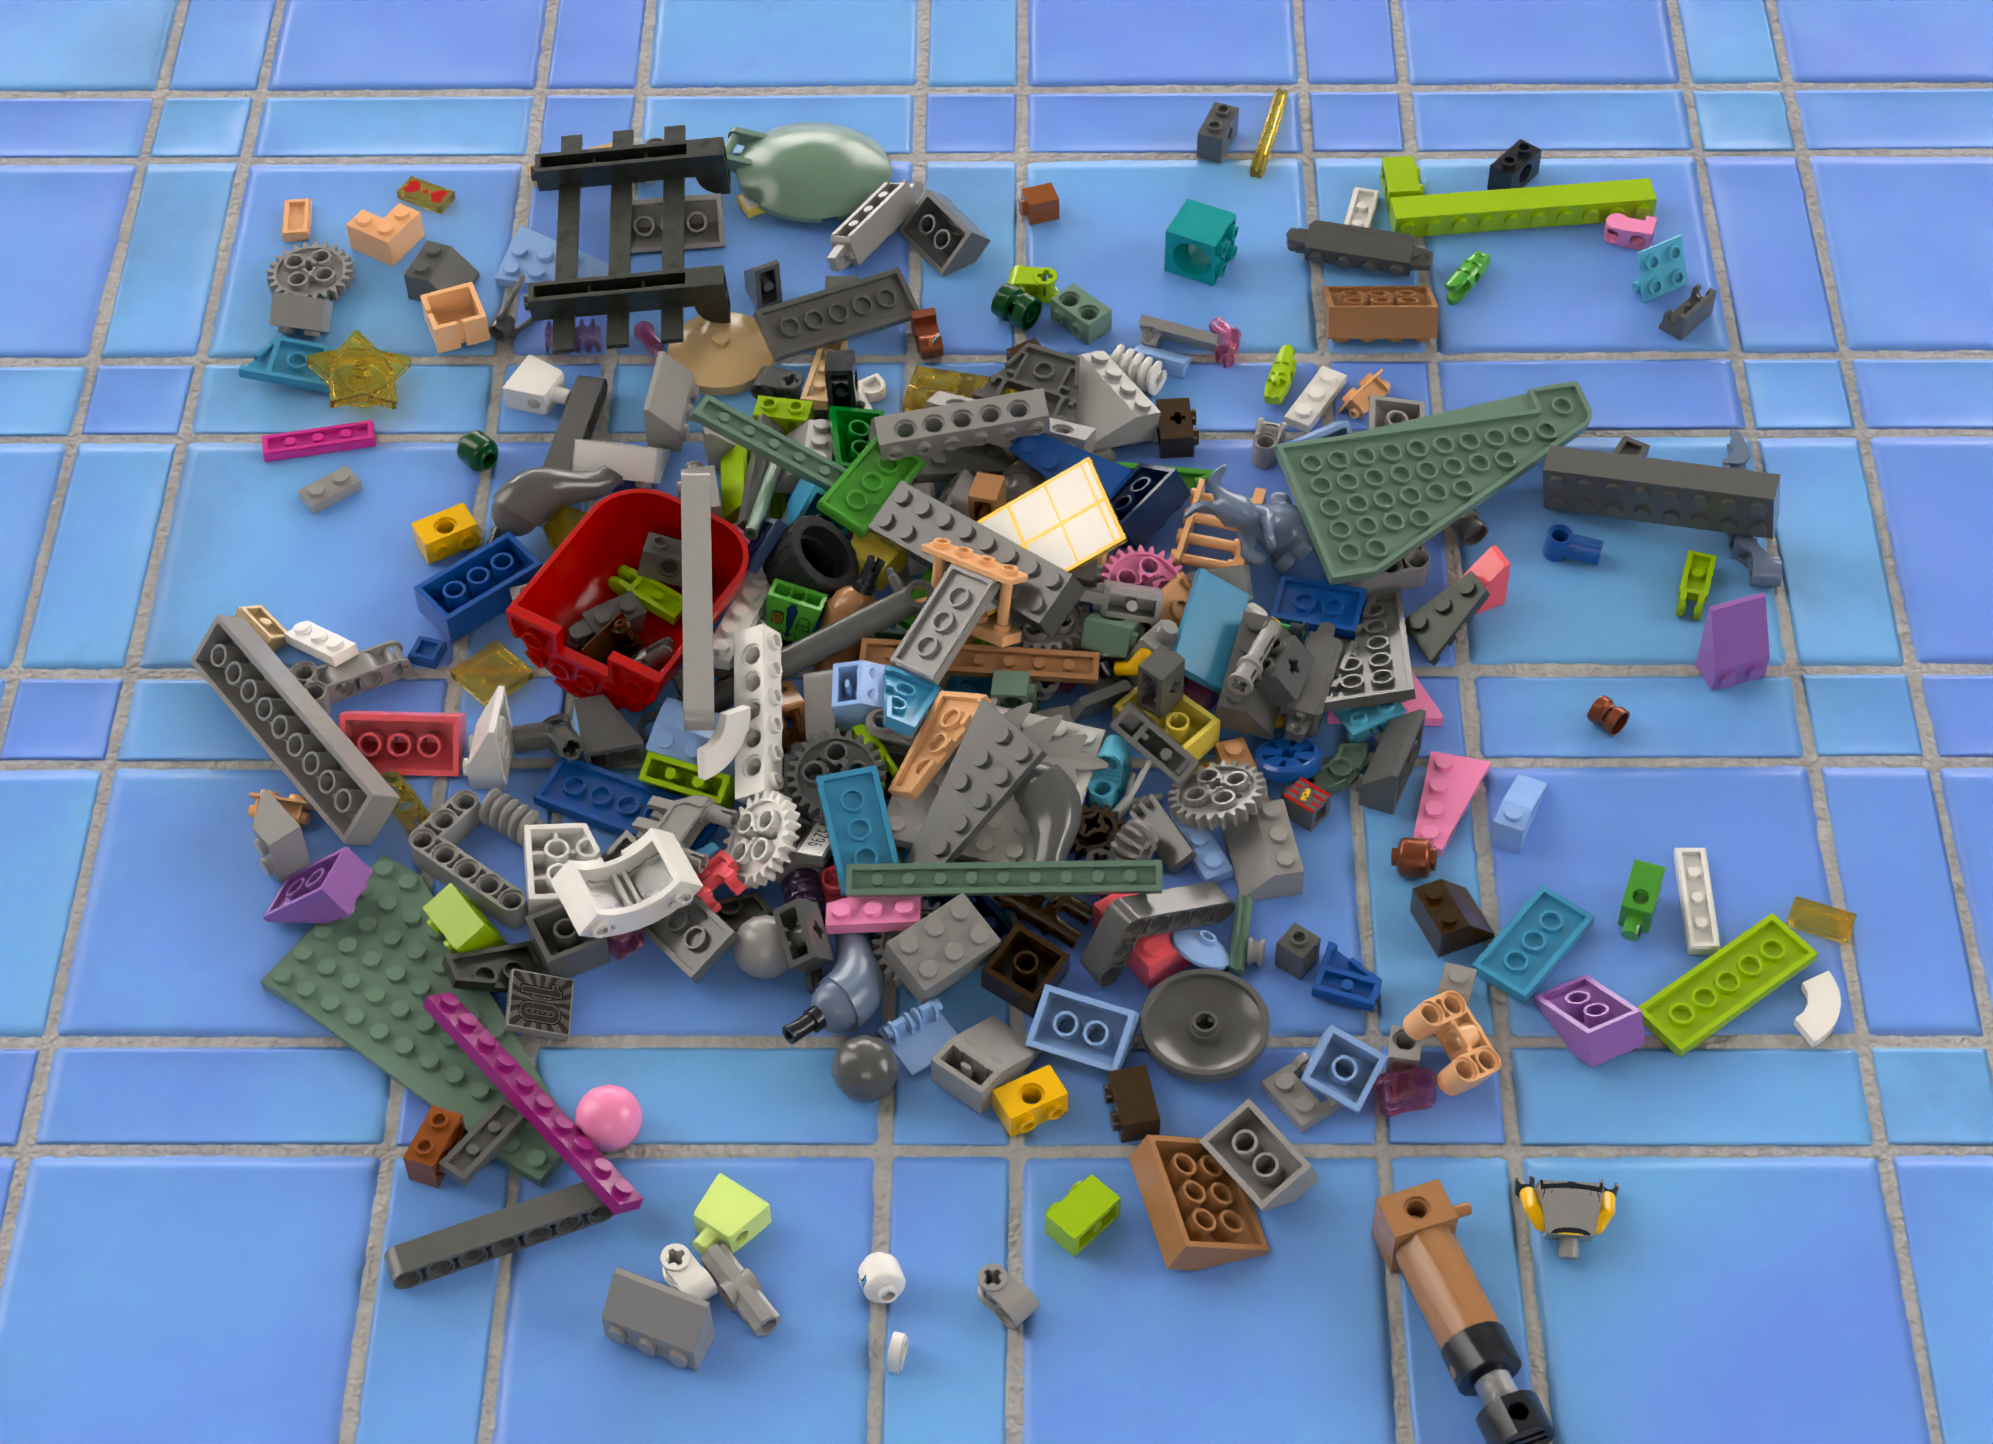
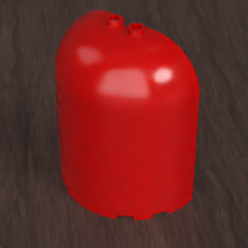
M643 488L619 491L597 502L505 610L507 621L514 637L521 638L528 648L525 654L538 669L545 667L556 677L553 681L554 683L579 699L603 694L618 711L620 708H625L631 713L644 710L647 705L653 703L683 665L682 616L672 625L646 610L647 616L643 632L636 634L644 644V648L667 636L674 639L675 642L674 655L659 671L616 651H613L607 658V666L584 655L581 649L575 651L565 645L566 639L569 637L567 636L569 627L581 620L583 612L619 596L607 585L611 577H619V574H617L618 569L623 565H627L638 571L648 532L682 541L681 499L662 491ZM711 512L714 625L734 600L744 583L748 569L749 551L747 543L739 530L725 519ZM661 582L682 595L681 587Z

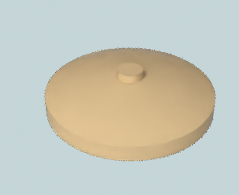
M731 312V323H713L701 316L684 324L683 342L670 343L667 349L668 355L694 373L695 385H699V393L723 396L744 392L751 388L763 366H775V361L755 319L736 312Z

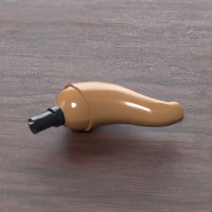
M868 555L860 576L855 578L853 584L842 587L832 597H828L819 629L876 602L873 594L877 588L875 583L885 565L882 559L877 558L875 561V556ZM861 642L815 664L813 672L831 670L835 663L858 661Z

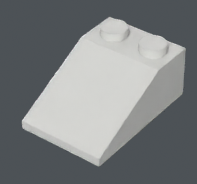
M505 686L497 687L476 723L474 735H469L468 751L470 754L469 758H464L463 775L468 777L469 786L473 789L499 788L500 790H506L515 748Z

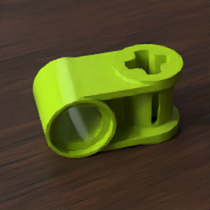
M1016 265L1011 269L1008 283L1020 288L1024 293H1029L1040 299L1042 303H1051V298L1058 294V289L1055 286L1057 273L1054 269Z

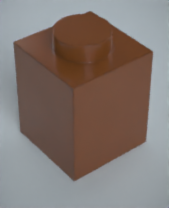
M1052 183L1021 189V200L1018 201L1019 212L1021 216L1026 217L1029 225L1059 219V197Z

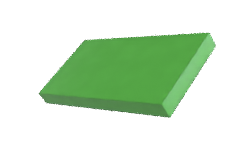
M876 435L818 501L816 509L864 539L871 531L868 528L869 524L900 480L910 485L924 469L926 461L917 455L903 457L895 461H881Z

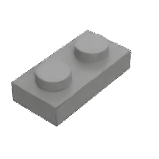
M345 465L298 490L301 501L315 514L361 490L362 485L356 475Z

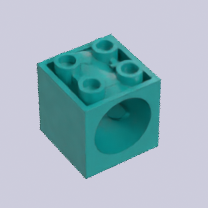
M1187 199L1166 230L1164 271L1213 286L1219 277L1222 278L1224 276L1228 262L1233 261L1237 254L1238 247L1235 245V239L1239 227L1236 225V213Z

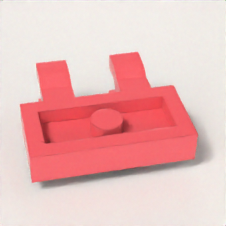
M722 849L709 859L708 866L704 868L703 873L695 871L703 885L696 895L715 913L722 909L720 903L713 898L714 894L712 893L719 885L725 883L736 896L747 889L737 878L738 874L736 872L740 867Z

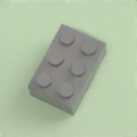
M962 892L886 942L883 957L919 1004L923 1005L927 999L934 998L988 962L1000 946L1001 940Z

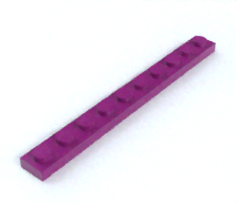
M452 992L426 997L423 1004L425 1010L614 1215L640 1208L644 1198L633 1188V1185L593 1145V1142L585 1137L573 1121L554 1103L553 1099L537 1085L535 1080L497 1042L496 1038L469 1012L458 997Z

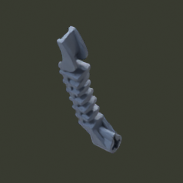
M1730 429L1731 440L1730 444L1727 443L1729 456L1723 459L1722 467L1746 470V463L1750 457L1747 443L1738 429ZM1727 533V535H1730L1729 547H1732L1731 558L1737 559L1748 568L1749 585L1779 587L1782 579V561L1780 557L1769 556L1758 544L1757 539H1753V536Z

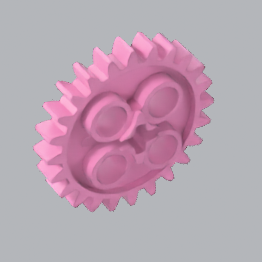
M1142 545L1138 546L1136 552L1131 546H1128L1125 553L1118 549L1115 556H1109L1107 562L1103 565L1100 583H1104L1105 579L1163 588L1180 573L1183 566L1178 565L1174 567L1172 565L1174 557L1167 560L1164 559L1165 551L1163 550L1158 555L1154 554L1153 546L1149 548L1148 552H1144Z

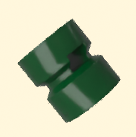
M1006 283L999 288L991 304V311L994 315L1005 321H1010L1012 325L1024 331L1034 326L1042 310L1040 299L1029 293H1024L1023 290L1010 283Z

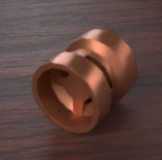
M1603 695L1593 703L1587 718L1596 725H1602L1604 731L1610 736H1615L1626 725L1630 713L1623 707H1616L1612 699Z

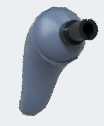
M867 933L835 934V963L830 973L819 982V986L815 989L811 998V1007L803 1012V1016L782 1027V1033L788 1043L793 1045L812 1032L818 1033L823 1029L834 1033H854L872 1017L880 1005L884 992L882 970L870 947Z

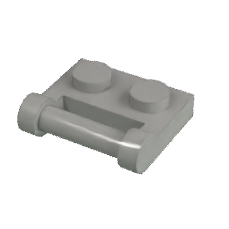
M1306 1052L1299 1054L1292 1063L1261 1081V1089L1300 1133L1343 1107V1105L1326 1095L1324 1096L1327 1100L1321 1103L1297 1077L1304 1073L1310 1059Z

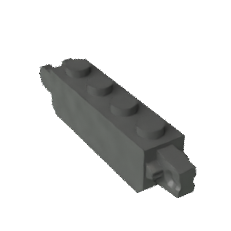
M1320 220L1310 223L1309 229H1296V227H1292L1286 233L1287 248L1292 252L1305 254V260H1310L1315 264H1336L1341 268L1355 267L1367 272H1386L1393 276H1410L1411 270L1430 271L1432 268L1434 252L1416 247L1415 240L1410 234Z
M1322 621L1318 626L1317 632L1310 631L1308 641L1303 644L1315 661L1297 701L1282 705L1280 708L1279 716L1284 717L1281 728L1285 730L1284 739L1302 743L1305 736L1311 737L1318 734L1325 711L1324 702L1330 694L1344 645L1339 638L1334 637L1336 627L1330 622Z

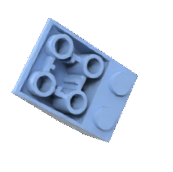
M865 660L833 664L831 708L839 731L852 730V727L861 723L865 725L866 717L871 711L883 709V673L886 665ZM876 722L875 725L881 727L883 723Z

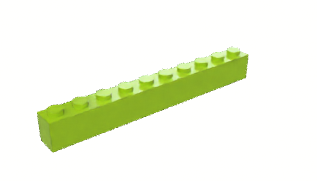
M1650 178L1390 197L1389 221L1392 232L1420 237L1605 223L1607 216L1614 213L1623 214L1628 218L1646 220V216L1654 217L1657 198Z

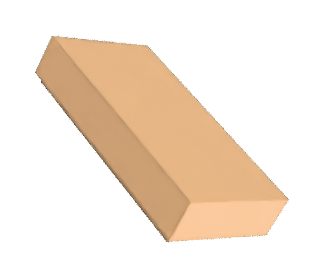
M311 198L284 201L283 242L310 240Z

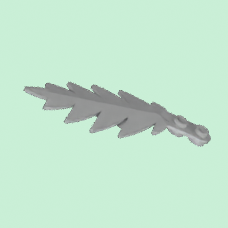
M992 698L991 705L995 707V705L998 702V699ZM1028 702L1004 713L1003 716L1019 729L1033 704ZM876 709L867 715L865 727L867 732L875 738L911 747L924 721H922L914 736L900 735L888 727L880 728L875 725L876 722L883 723V709ZM1061 714L1046 718L1021 731L1047 754L1041 762L1059 765L1075 785L1078 782L1076 771L1106 770L1109 767V764L1104 760L1081 751L1088 738L1086 734L1069 736L1048 743L1063 718ZM960 744L951 754L948 760L945 762V765L948 768L950 767Z

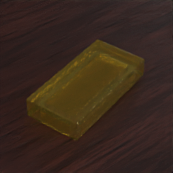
M1795 896L1786 925L1848 944L1857 914Z

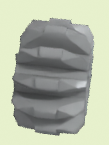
M1131 819L1126 825H1122L1121 830L1116 833L1115 839L1111 842L1112 848L1109 852L1112 853L1116 860H1149L1157 849L1156 844L1159 841V835H1157V830L1153 829L1152 825L1147 822Z

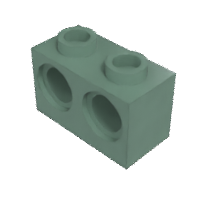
M1071 284L1051 298V319L1086 344L1090 345L1111 330L1112 309L1076 284Z
M994 670L990 695L991 699H998L997 706L1014 709L1031 702L1033 706L1029 713L1035 714V711H1039V701H1036L1037 686L1031 682L1030 671Z

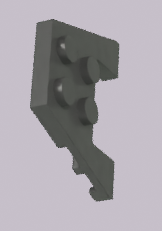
M1028 342L1005 363V368L997 375H991L989 382L981 389L978 387L973 392L972 397L973 399H982L1003 395L1007 388L1020 392L1043 388L1045 399L1058 403L1050 418L1076 424L1080 357Z

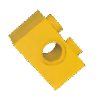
M464 502L411 523L415 543L428 564L481 543L478 525Z
M1049 1064L993 1089L992 1108L1010 1137H1013L1019 1133H1027L1045 1121L1060 1118L1068 1111V1092Z

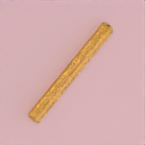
M1278 88L1274 92L1250 166L1251 177L1261 178L1264 175L1288 99V91L1286 89L1281 90Z

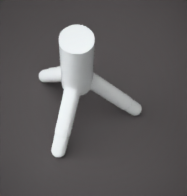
M1149 759L1144 764L1136 780V774L1134 772L1130 773L1125 796L1111 811H1118L1119 819L1131 808L1130 805L1134 802L1137 804L1142 802L1140 797L1134 798V795L1152 764ZM1162 793L1154 794L1158 799L1163 798Z

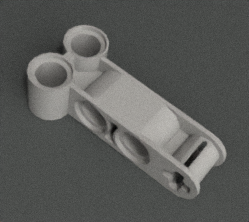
M391 640L359 651L358 655L337 667L328 663L316 667L310 661H300L292 666L290 672L329 715L332 710L331 704L399 680L410 673L412 664L410 660L404 657L401 643ZM389 647H391V648L393 649V655H392V653H391ZM396 665L398 666V668H399V670H400L399 673H398L397 670H396Z

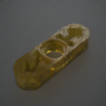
M395 771L385 772L381 776L389 785L391 784L397 788V794L400 797L391 813L409 836L418 827V825L414 824V818L417 817L418 822L421 824L431 814L400 773ZM402 802L413 803V806L408 810L397 808Z

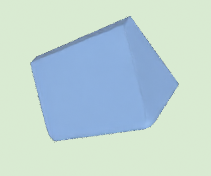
M1144 344L1134 348V357L1139 352L1144 355L1143 361L1150 356L1153 358V365L1156 361H1161L1163 364L1162 371L1165 369L1167 374L1181 378L1184 377L1192 361L1190 356Z

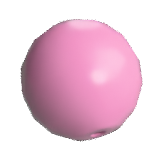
M607 1084L591 1089L581 1098L575 1111V1125L586 1138L593 1142V1145L599 1151H617L626 1148L636 1139L642 1126V1108L637 1098L627 1089Z

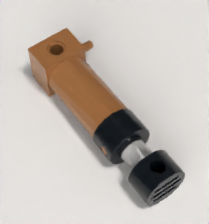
M1439 1179L1376 1198L1372 1236L1389 1271L1401 1270L1441 1351L1442 1359L1459 1393L1465 1396L1479 1395L1484 1408L1477 1415L1476 1423L1486 1444H1549L1555 1435L1554 1428L1537 1394L1531 1390H1518L1512 1378L1519 1372L1522 1366L1521 1359L1504 1326L1499 1322L1455 1235L1458 1219L1472 1213L1470 1203L1464 1202L1452 1206Z

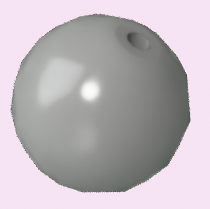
M755 916L741 925L736 932L740 937L732 944V950L736 962L743 972L750 977L765 980L776 978L789 969L774 916Z

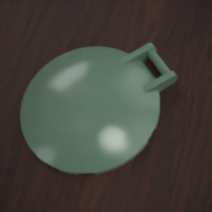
M800 122L783 125L764 133L733 127L728 133V140L725 143L729 170L736 173L740 190L748 200L753 199L757 202L759 209L786 220L822 223V218L836 217L838 221L847 219L884 182H891V164L884 149L864 133L838 124ZM737 144L745 146L739 156L731 155Z

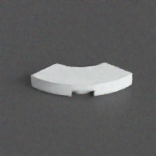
M741 705L720 712L719 724L712 738L705 745L697 749L699 778L707 780L715 776L734 759L745 740L749 728L751 707Z
M1829 970L1802 982L1801 991L1806 998V1008L1803 1013L1795 1018L1793 1025L1812 1048L1819 1045L1831 1034L1840 1013L1841 996L1839 988Z

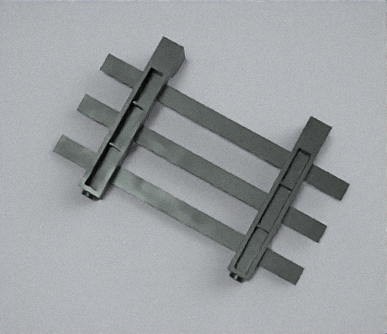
M685 125L664 127V142L634 145V130L613 131L612 147L582 150L583 137L580 134L561 136V152L535 154V165H531L532 181H537L539 192L559 190L555 280L529 283L528 294H524V306L526 311L530 310L532 321L553 320L552 354L575 351L576 317L607 315V349L629 347L630 312L661 310V344L683 342L684 307L695 306L697 313L707 321L731 323V302L724 266L684 268L685 178L696 177L699 185L709 192L731 194V175L723 137L686 140ZM663 180L662 271L631 273L633 183ZM611 185L608 275L577 278L581 188Z

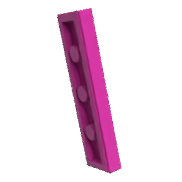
M373 420L262 436L265 462L376 446Z

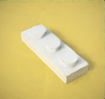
M1322 366L1284 416V422H1287V426L1309 433L1346 384L1347 375Z
M308 620L297 623L293 629L284 633L287 644L334 667L359 654L356 643Z

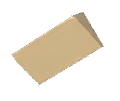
M262 605L237 608L235 617L244 618L273 652L287 644L284 633L288 631Z

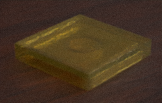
M494 640L450 671L451 678L485 707L498 686H505L506 696H509L534 678L533 670L497 640Z

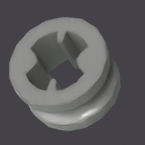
M1254 937L1249 938L1246 965H1251V963L1255 962L1258 964V967H1262L1266 939L1261 938L1260 941H1255Z

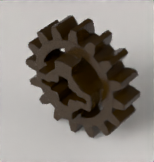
M1093 802L1090 808H1087L1086 804L1083 803L1080 829L1069 854L1075 852V860L1078 861L1082 856L1087 857V854L1096 848H1103L1109 851L1112 848L1111 842L1115 839L1116 833L1124 825V820L1119 819L1118 811L1109 813V805H1105L1100 809L1097 802Z

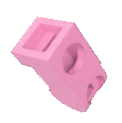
M1620 213L1610 214L1606 218L1603 238L1610 244L1642 251L1651 247L1657 217L1646 216V220L1628 218Z

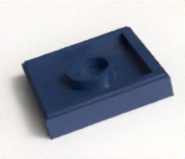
M770 517L764 519L758 537L755 540H751L748 544L749 560L747 572L758 573L786 529V523L780 519Z

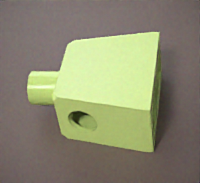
M719 1173L694 1211L695 1230L699 1235L692 1242V1246L698 1253L704 1255L706 1250L716 1243L718 1245L725 1243L731 1253H735L772 1222L770 1204L722 1173Z

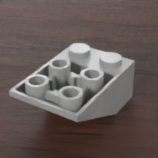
M991 1016L952 1037L931 1058L932 1082L982 1115L992 1105V1090L1016 1080L1043 1051L1026 1046L1027 1038L996 1017Z

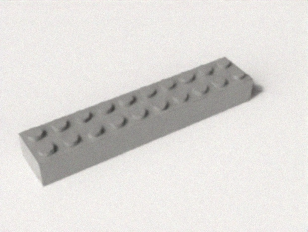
M217 614L190 663L344 844L371 846L399 801V795L244 618Z

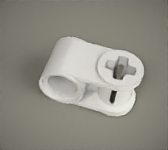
M674 1243L662 1250L660 1255V1261L663 1266L662 1275L671 1288L705 1301L718 1293L717 1286L711 1275L698 1263L686 1246Z

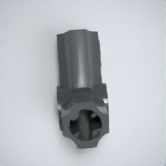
M567 714L552 715L543 722L513 726L512 729L513 745L517 753L549 749L551 752L558 753L560 757L573 761L579 759L581 752L585 750L583 740L572 728Z

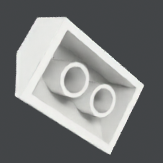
M577 439L574 446L572 471H596L605 465L623 476L619 483L620 485H624V480L635 481L634 486L651 488V483L661 482L670 455V449Z

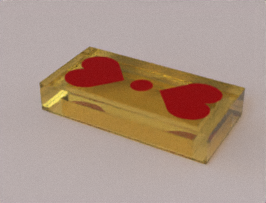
M413 176L397 190L399 199L440 214L456 199L454 191Z

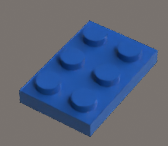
M1281 574L1271 616L1285 624H1291V622L1302 624L1307 622L1308 631L1317 632L1318 626L1322 621L1330 622L1336 627L1334 636L1355 639V630L1357 625H1360L1367 589L1341 584L1330 585L1329 582Z

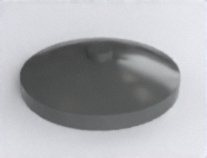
M1191 969L1164 979L1149 993L1141 1011L1140 1033L1144 1047L1150 1057L1165 1071L1189 1081L1203 1083L1219 1082L1244 1073L1260 1059L1269 1038V1013L1262 997L1243 979L1220 970Z

